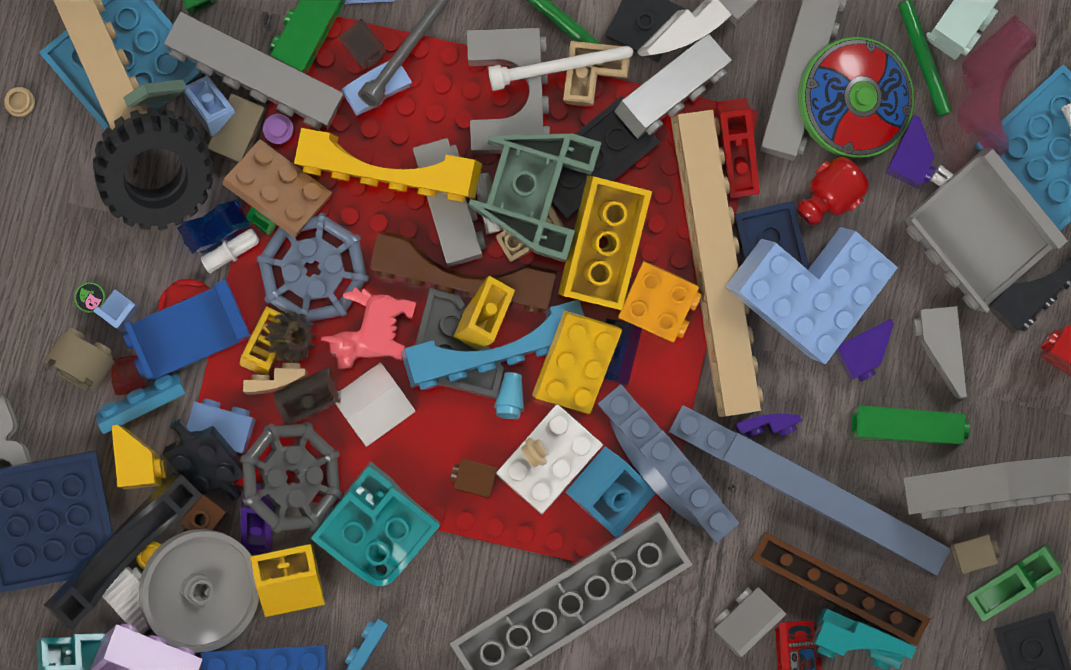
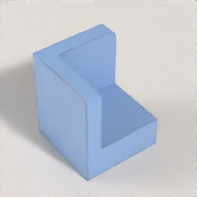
M115 289L102 307L96 306L93 311L116 329L123 332L125 329L124 323L131 322L140 310V307Z

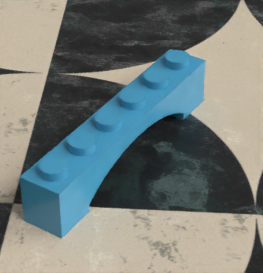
M575 300L550 307L545 312L547 318L537 329L515 342L498 348L483 351H454L435 346L434 340L405 348L401 355L411 388L420 386L421 390H426L438 386L437 380L449 377L450 382H454L468 377L466 372L478 369L479 374L497 369L496 364L507 361L508 365H513L525 361L524 356L536 353L537 357L547 355L564 310L584 316L580 301Z

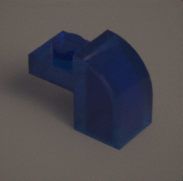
M237 200L217 205L203 217L184 222L177 229L182 236L184 244L192 254L197 252L205 254L221 246L222 241L232 240L250 227L251 224Z

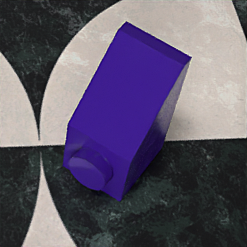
M914 115L911 118L885 172L917 189L923 182L929 183L936 168L931 165L934 154L920 117Z
M892 319L840 344L835 352L850 381L858 377L859 381L862 382L876 375L874 369L882 363L894 325Z
M256 484L257 490L260 489V484ZM263 496L260 500L275 512L276 506ZM242 500L241 544L249 553L265 554L272 552L274 532L271 531L270 525L249 505H244Z

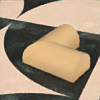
M571 41L569 57L623 46ZM630 58L567 70L563 101L576 106H593L597 75L628 78Z

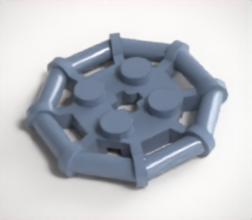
M326 213L314 216L302 230L317 228L314 238L297 241L296 238L278 227L262 254L257 256L256 259L260 266L266 294L264 300L267 304H273L298 320L299 325H306L308 322L336 316H346V311L353 301L343 298V295L338 301L334 295L344 278L352 280L344 293L352 291L354 287L361 290L365 282H369L360 246V236L358 234L354 235L326 217ZM326 230L343 241L344 244L335 248L322 239L323 231ZM287 237L292 246L283 260L273 259ZM348 249L354 273L344 271L341 254ZM317 261L320 263L318 268L321 270V273L318 276L313 274L310 278L306 275L308 270L305 268V265ZM272 265L279 266L282 269L285 284L279 289L276 288ZM290 290L303 298L302 309L281 295ZM329 297L334 304L309 310L310 302L320 298Z

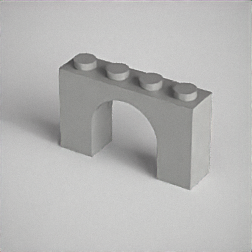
M540 28L467 30L469 66L505 65L517 68L541 63V55H546V37H540ZM547 74L525 78L529 86V97L522 110L514 116L505 119L470 120L472 155L502 154L503 148L488 144L489 136L550 134L549 126H543V114H549L548 96H542V85L548 84Z

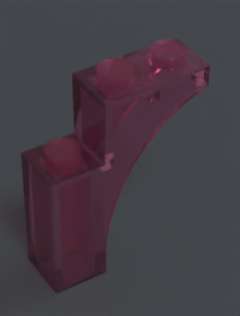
M1015 15L962 62V78L974 91L956 107L958 124L967 133L972 131L979 137L978 141L981 146L987 149H994L999 157L1009 150L1008 137L1000 120L1001 99L1005 86L1018 64L1036 47V34Z

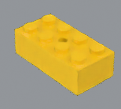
M587 176L574 227L575 233L565 263L558 294L618 310L623 309L652 191L594 176ZM602 236H605L608 240L604 248L599 247V240Z

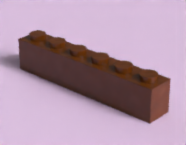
M768 532L762 534L749 559L910 645H918L930 621L929 617Z

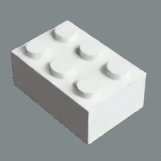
M558 404L527 437V439L532 438L534 441L539 439L545 445L549 453L546 456L547 463L544 466L538 465L533 467L521 450V447L526 444L524 441L496 473L500 479L541 515L545 513L603 446L598 439Z

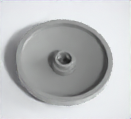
M208 529L182 532L164 542L149 558L142 572L139 585L141 612L151 631L156 636L167 641L166 644L174 648L185 647L193 650L195 653L219 649L236 639L251 622L259 603V595L250 559L251 555L248 550L230 536Z

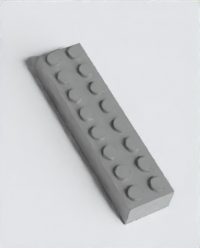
M657 511L451 640L450 645L466 670H525L692 566V563L661 513Z

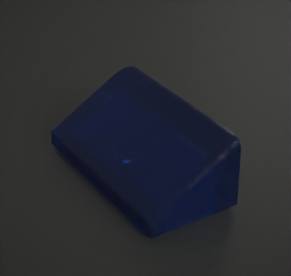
M606 318L605 323L619 327L622 332L603 380L628 385L642 328L629 322Z

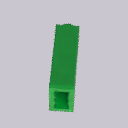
M857 406L852 409L850 440L961 446L964 445V439L968 440L970 423L965 421V414L873 406Z

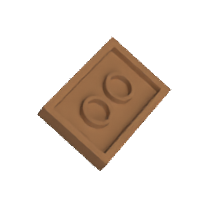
M259 140L224 178L222 185L294 238L325 205L332 194L331 191L304 173L262 140Z

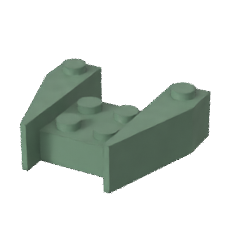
M575 134L489 136L488 144L503 148L487 204L470 199L469 207L535 254L565 262L575 230L546 222L562 167L591 175L602 142Z

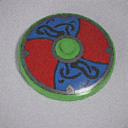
M849 37L831 42L817 51L804 68L798 88L800 116L810 136L822 148L835 155L847 158H865L880 154L892 147L901 138L911 120L914 92L908 70L895 52L876 40L865 37Z

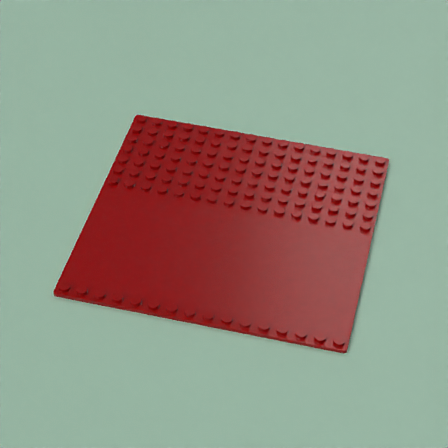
M337 16L307 75L341 92L342 88L357 78L390 61L410 32ZM423 36L402 64L403 69L412 81L409 88L385 98L378 107L357 116L344 97L328 130L323 127L320 130L311 128L303 123L305 118L295 113L290 117L276 109L277 104L270 101L266 119L274 114L287 116L293 124V135L284 144H273L266 139L262 131L260 140L294 164L301 128L327 132L338 136L337 143L349 154L364 163L382 168L406 170L418 168L413 148L448 138L450 146L456 145L459 157L473 159L482 163L480 174L488 173L493 184L501 154L472 155L470 120L512 117L525 106L530 91L525 78L510 81L509 85H505V89L492 91L488 67L495 65L469 66L467 45ZM567 70L547 74L548 84L542 85V96H548L549 114H543V126H549L550 134H575L619 97L622 96L625 99L643 84L597 75L594 105L576 106L563 101ZM701 97L692 101L689 98L682 103L685 108L678 114L713 110L714 117H717L716 102L718 101ZM751 109L754 134L758 113L756 110ZM669 115L661 120L663 125L653 133L660 141V144L614 181L652 191L625 300L643 260L697 284L673 129ZM719 134L717 135L719 147H722ZM296 165L298 168H300V169L303 171V168H304V167L299 166V165ZM722 165L723 176L726 177L725 165ZM321 171V176L308 174L332 192L330 199L315 216L320 213H326V217L354 235L358 234L361 238L360 246L369 282H365L360 291L365 289L372 295H389L396 300L405 299L416 303L412 319L406 317L403 313L394 317L397 320L394 326H397V330L394 332L396 336L393 340L404 345V349L415 346L428 291L430 288L435 289L436 284L424 282V285L420 286L407 283L406 277L395 275L394 279L377 276V271L371 270L370 266L377 234L380 231L411 237L419 249L433 261L447 269L462 274L475 276L500 275L515 271L527 264L556 270L557 275L549 308L578 300L558 294L566 261H558L531 251L519 259L510 262L495 237L503 232V230L486 234L483 217L477 212L478 219L472 222L475 232L482 231L486 248L481 250L483 258L448 268L427 196L417 194V188L407 187V192L389 189V183L380 181L378 182V187L361 184V178L350 176L349 181L331 178L332 172ZM477 194L475 196V199L472 200L478 201ZM728 194V207L731 206L734 214H736L740 197L730 198ZM466 198L467 203L470 202V198ZM245 202L238 236L248 229H253L259 238V243L237 256V261H231L227 282L252 336L266 306L289 317L291 316L273 304H267L264 300L266 294L260 266L256 262L257 256L262 254L279 226L275 228L271 235H267L247 220L246 216L252 206ZM551 202L565 228L574 230L578 211L566 220ZM317 228L301 231L296 236V240L314 238ZM326 230L323 231L322 239L335 248L344 244L343 241ZM602 236L599 240L600 248L606 247L608 243L605 236ZM287 237L273 259L283 260L292 246ZM348 249L341 254L345 272L354 273ZM314 261L312 264L307 263L305 265V268L308 270L306 275L310 278L313 274L318 276L321 273V270L318 268L320 263ZM272 265L276 288L279 289L285 284L282 269L279 266ZM344 278L334 292L338 301L352 282L351 279ZM453 289V292H447L459 295L465 304V308L473 299L465 296V291ZM290 290L281 295L302 309L303 298ZM329 297L320 298L310 302L309 310L334 304ZM579 300L585 317L617 326L622 330L591 413L587 414L560 406L598 439L603 446L543 515L497 475L490 499L455 490V482H451L450 478L454 464L460 465L462 458L497 467L499 470L557 405L536 399L532 395L547 355L537 357L536 353L524 356L525 361L513 365H508L507 361L500 362L504 368L500 386L504 373L511 372L522 375L524 411L521 412L519 419L501 418L496 416V409L494 408L496 399L440 385L426 390H421L420 386L411 388L403 358L400 361L391 356L359 357L354 361L353 367L339 369L336 357L330 353L329 343L322 341L321 337L333 336L345 331L358 332L361 329L366 307L353 301L346 311L347 315L344 317H331L308 322L306 325H299V321L293 318V323L268 375L270 380H274L275 368H282V363H299L300 369L308 371V378L279 391L246 395L243 392L244 380H251V375H260L240 365V358L250 340L247 339L208 357L198 403H202L203 398L221 403L220 409L231 412L232 407H238L250 411L249 417L254 418L256 422L247 452L264 432V427L270 423L274 426L303 424V422L312 424L313 429L334 450L337 449L339 451L338 469L340 491L343 492L342 496L371 461L394 479V482L406 494L441 523L437 529L438 531L577 562L614 539L615 536L565 493L567 489L605 446L626 461L638 473L618 442L611 427L610 419L597 404L621 384L683 453L685 441L668 432L682 405L693 410L707 342L700 300L695 311L689 309L684 319L689 321L684 336L682 338L677 336L674 342L618 318L621 310ZM513 302L512 306H508L493 343L488 345L489 348L494 349L510 344L530 334L547 318L545 312L547 310L542 309L541 313L525 310L524 304ZM267 320L266 322L267 325H270L278 330H282L283 326L278 325L270 320ZM264 331L261 332V335L274 341L277 340V337ZM256 343L255 345L268 352H271L272 350L271 348H268L260 343ZM251 354L252 356H254V357H256V358H258V359H261V360H263V361L266 362L265 359H262V358H260V357H258V356H256V355H254V354ZM381 362L416 412L366 447L331 397ZM297 437L279 438L282 447L294 446ZM306 441L305 449L315 459L322 456L316 448ZM270 444L258 458L259 461L263 462L272 451ZM326 463L320 466L323 472L321 485L327 487ZM255 469L256 484L263 483L262 475H259V470ZM286 471L285 474L288 476L287 484L295 483L296 475L294 471ZM243 478L233 482L235 485L244 486ZM317 493L311 502L319 503L325 495ZM655 494L623 532L657 511L661 513L666 523H668L671 507ZM337 499L336 502L332 505V507H335V505L339 502L340 499Z

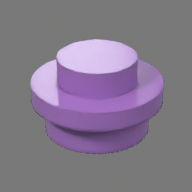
M283 114L271 115L264 122L263 133L266 139L273 144H284L293 135V124Z

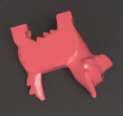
M356 287L352 291L344 293L343 298L358 302L366 308L362 326L358 332L345 331L333 336L321 337L322 341L329 343L330 353L337 359V367L339 369L351 368L354 361L359 357L391 356L401 361V352L405 346L393 340L396 336L394 332L397 330V326H394L397 320L394 317L403 313L406 317L412 319L416 303L405 299L396 300L389 295H372L367 290L362 289L360 291Z

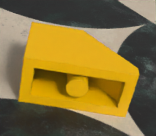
M488 276L463 312L453 337L478 351L493 343L515 290Z

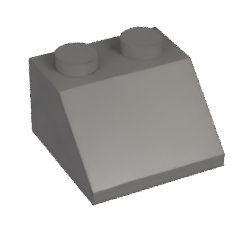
M747 587L735 599L739 604L731 611L727 608L724 609L713 620L717 625L712 630L739 657L745 655L786 615L759 587H755L753 590Z

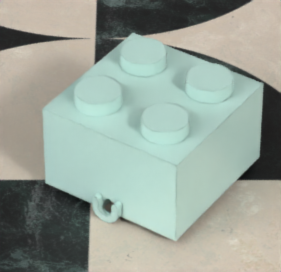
M954 0L933 31L926 34L928 37L926 40L954 60L961 53L966 56L981 36L977 33V30L979 29L983 32L998 12L994 8L998 0Z

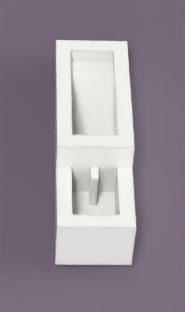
M704 0L692 13L688 9L679 10L637 53L640 56H648L669 52L689 45L719 27L732 14L719 0Z

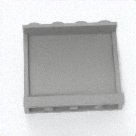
M987 148L982 149L903 219L908 225L906 231L910 237L916 242L921 241L926 247L925 255L935 265L940 264L946 272L943 276L952 287H958L965 296L962 299L965 304L973 311L977 309V311L986 313L990 310L988 305L1052 248L1060 249L1068 242L995 150Z

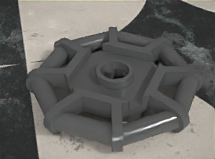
M308 422L296 425L274 426L271 423L266 425L261 436L245 455H241L240 462L243 465L245 497L242 500L244 505H249L270 525L271 531L276 533L281 532V530L309 528L313 531L317 529L319 522L336 500L341 499L343 494L340 491L339 451L337 449L334 450L313 429L312 424ZM297 437L294 446L282 447L279 438ZM306 441L316 448L322 456L315 459L305 449ZM270 444L272 451L263 462L259 461L258 458ZM326 463L327 487L321 485L323 472L320 466ZM255 469L259 470V475H262L263 483H260L259 490L256 488ZM286 471H294L296 475L295 483L287 484L288 476L285 474ZM317 493L325 495L315 509L311 511L308 504ZM263 496L276 506L275 512L260 500ZM287 508H298L302 517L285 518L284 515Z

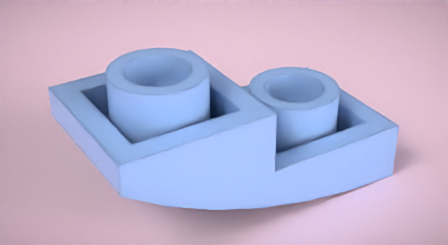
M388 62L374 68L342 88L341 92L356 116L375 108L364 103L358 96V92L366 82L375 80ZM402 65L385 86V98L410 87L412 81Z

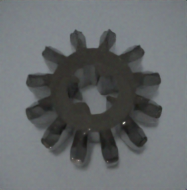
M293 311L272 317L273 323L266 326L270 335L266 336L264 340L270 341L271 345L267 351L275 352V360L296 363L309 357L308 351L316 348L311 339L318 336L310 331L314 323L306 322V315L296 314Z

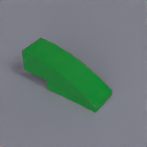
M1045 543L994 576L966 597L984 622L1060 574L1064 567L1048 543Z

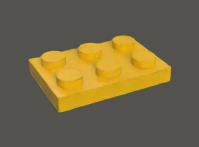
M564 310L532 395L539 400L590 414L622 330L617 326Z

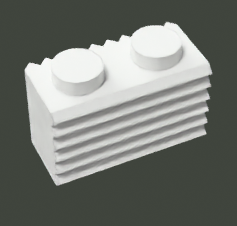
M126 567L102 597L128 625L137 628L139 634L145 635L151 629L144 620L139 604V585L142 572L137 567L133 570L130 567Z

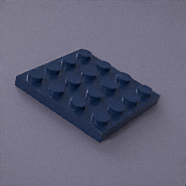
M97 450L0 468V593L68 580L113 534Z

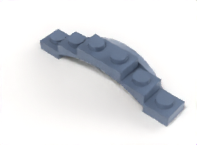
M621 384L597 404L610 419L614 434L635 469L654 492L672 509L692 524L703 528L715 543L720 541L739 524L736 518L720 501L721 499L705 482L702 475Z

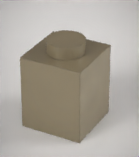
M989 534L949 545L958 574H965L998 564L996 558L1000 557L999 548L996 540H991Z

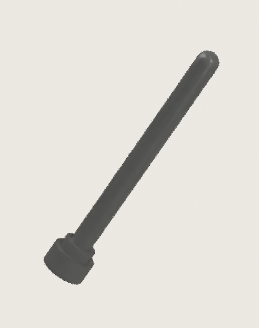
M435 0L375 80L366 82L362 86L358 96L364 103L375 108L379 106L385 98V86L448 4L449 0Z

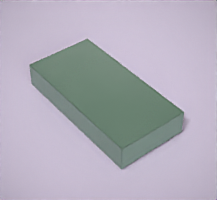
M183 79L146 83L123 98L127 107L163 104L184 93L187 88Z

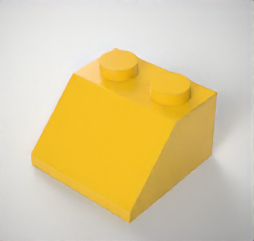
M112 425L117 486L123 489L160 486L163 483L162 479L167 478L165 460H161L158 453L128 429L119 425Z

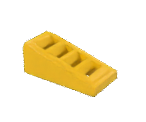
M266 306L240 358V365L260 375H268L294 319ZM267 320L283 326L282 330L267 325ZM264 331L272 336L277 337V340L274 341L268 337H265L261 335V332ZM256 343H260L268 348H271V352H268L264 349L255 346ZM251 354H254V355H256V356H258V357H260V358H262V359H265L266 362L263 361V360H261V359H258V358L252 356Z

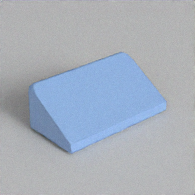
M207 75L186 85L187 89L183 95L188 107L212 137L233 116L235 110Z

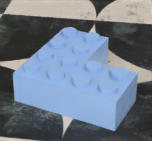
M840 227L808 270L777 243L761 238L725 287L810 359L826 364L898 267L859 233Z

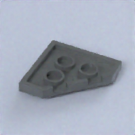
M432 288L429 289L415 345L434 340L435 346L466 352L478 351L453 337L466 309L459 295ZM486 346L480 351L489 350L490 348L489 346ZM497 363V369L479 374L478 369L466 372L468 377L450 382L448 377L437 380L440 386L496 399L504 368L501 363Z

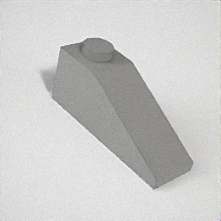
M957 306L918 311L917 318H913L914 335L919 336L920 344L955 399L966 398Z

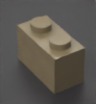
M231 93L227 101L233 107L235 113L217 134L211 137L208 133L206 143L209 144L207 149L211 154L238 164L253 147L267 111L265 107Z

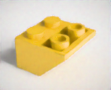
M309 544L250 557L255 584L265 617L325 605L314 545Z

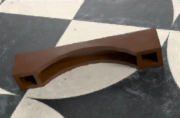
M380 231L377 234L370 266L371 270L377 271V276L394 279V276L398 275L406 277L407 283L423 286L424 282L436 284L435 289L445 292H453V289L465 291V296L471 298L475 296L488 277L462 274L447 269L433 261L420 250L411 237ZM527 264L515 271L491 275V277L515 290L509 306L516 302L524 304L525 310L541 313L542 309L548 310L557 271Z

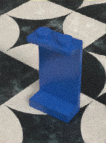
M225 279L215 283L214 288L134 323L130 321L124 323L127 331L122 334L128 348H134L139 359L134 360L141 377L146 375L148 380H156L251 338L229 283Z

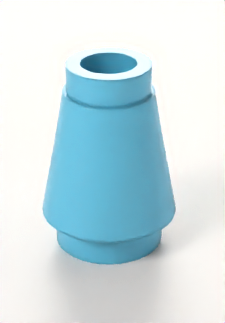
M511 372L504 373V378L494 404L496 416L505 419L520 418L521 412L524 411L522 375Z

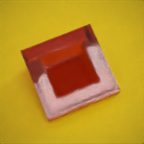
M137 355L112 358L115 363L111 368V377L116 395L129 394L139 388L145 389L144 376H140L134 360L139 359Z

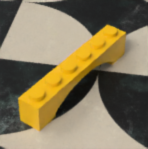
M301 128L294 164L304 167V173L321 176V171L332 172L331 178L349 181L350 176L361 178V184L378 187V182L380 181L389 183V189L407 192V187L418 189L417 194L429 197H436V192L447 194V200L465 203V198L475 199L482 163L476 160L445 155L444 161L428 167L406 170L382 168L364 163L349 154L337 143L338 136L327 132Z

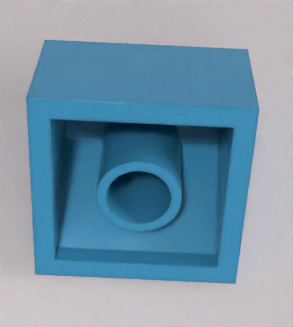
M606 446L565 492L615 537L619 536L656 494L626 461Z

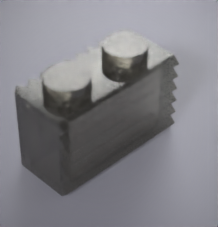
M329 367L274 392V403L285 425L296 424L297 421L301 422L302 418L307 419L308 415L313 416V413L318 414L319 410L324 411V408L329 409L330 405L335 406L336 402H341V389Z

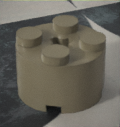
M69 327L67 332H61L43 365L49 370L53 365L59 369L56 375L85 391L91 386V392L97 394L115 363L111 355L112 350L99 342H96L93 346L84 340V334Z

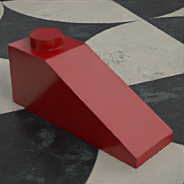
M744 97L716 102V109L720 124L721 146L725 155L726 177L730 187L729 196L730 198L760 194L752 115L747 99Z

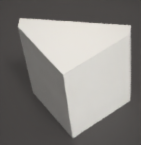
M381 362L331 397L366 447L416 412Z

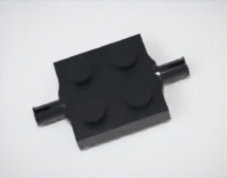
M180 419L175 420L170 425V429L180 439L165 446L162 455L201 494L215 489H223L232 501L238 499L242 492L233 482L243 478V465L240 462L239 455L214 426L202 431L192 432L185 427Z

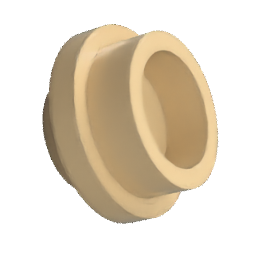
M16 87L6 94L4 105L11 115L25 117L33 111L35 99L28 89Z
M528 438L525 441L526 444L521 447L524 456L533 467L538 465L544 466L547 463L546 456L549 455L548 450L539 439L534 441L532 438Z

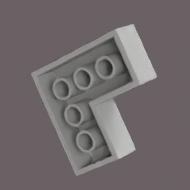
M1071 456L1003 462L904 478L909 515L921 513L922 519L1070 500Z

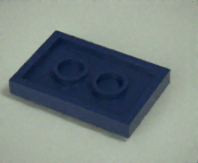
M794 201L734 214L744 261L762 238L777 243L807 270L809 269Z

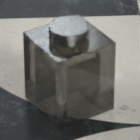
M362 19L358 20L338 37L340 44L362 71L366 67L374 68L384 59L382 55L386 52L384 45Z

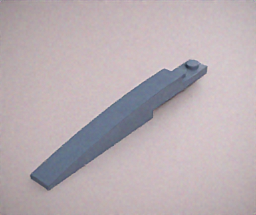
M682 405L668 432L935 576L938 575L951 550L949 547L829 481Z

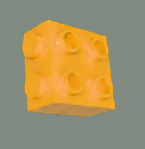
M643 260L618 318L674 342L677 336L680 338L684 336L689 321L684 319L689 309L695 311L702 296L701 293L697 292L699 285Z

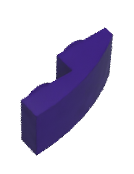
M768 414L744 420L734 426L737 433L741 435L747 434L748 439L764 432L763 425L766 424L772 435L779 432L780 436L783 437L798 430L795 424L800 423L802 419L800 415Z

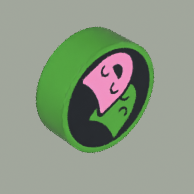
M84 283L75 292L77 307L86 313H95L93 310L96 306L101 308L106 301L105 291L95 283Z

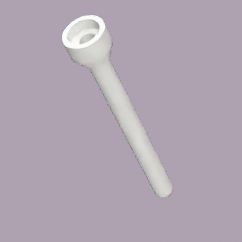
M623 46L507 69V66L488 67L492 91L505 89V85H509L510 81L630 58L633 55V49L630 46Z

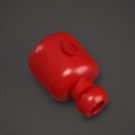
M837 157L831 162L827 160L815 171L816 175L810 182V191L813 196L802 200L797 206V212L810 226L818 225L827 211L836 216L843 215L849 210L852 212L864 201L863 197L869 190V181L860 168L847 157Z

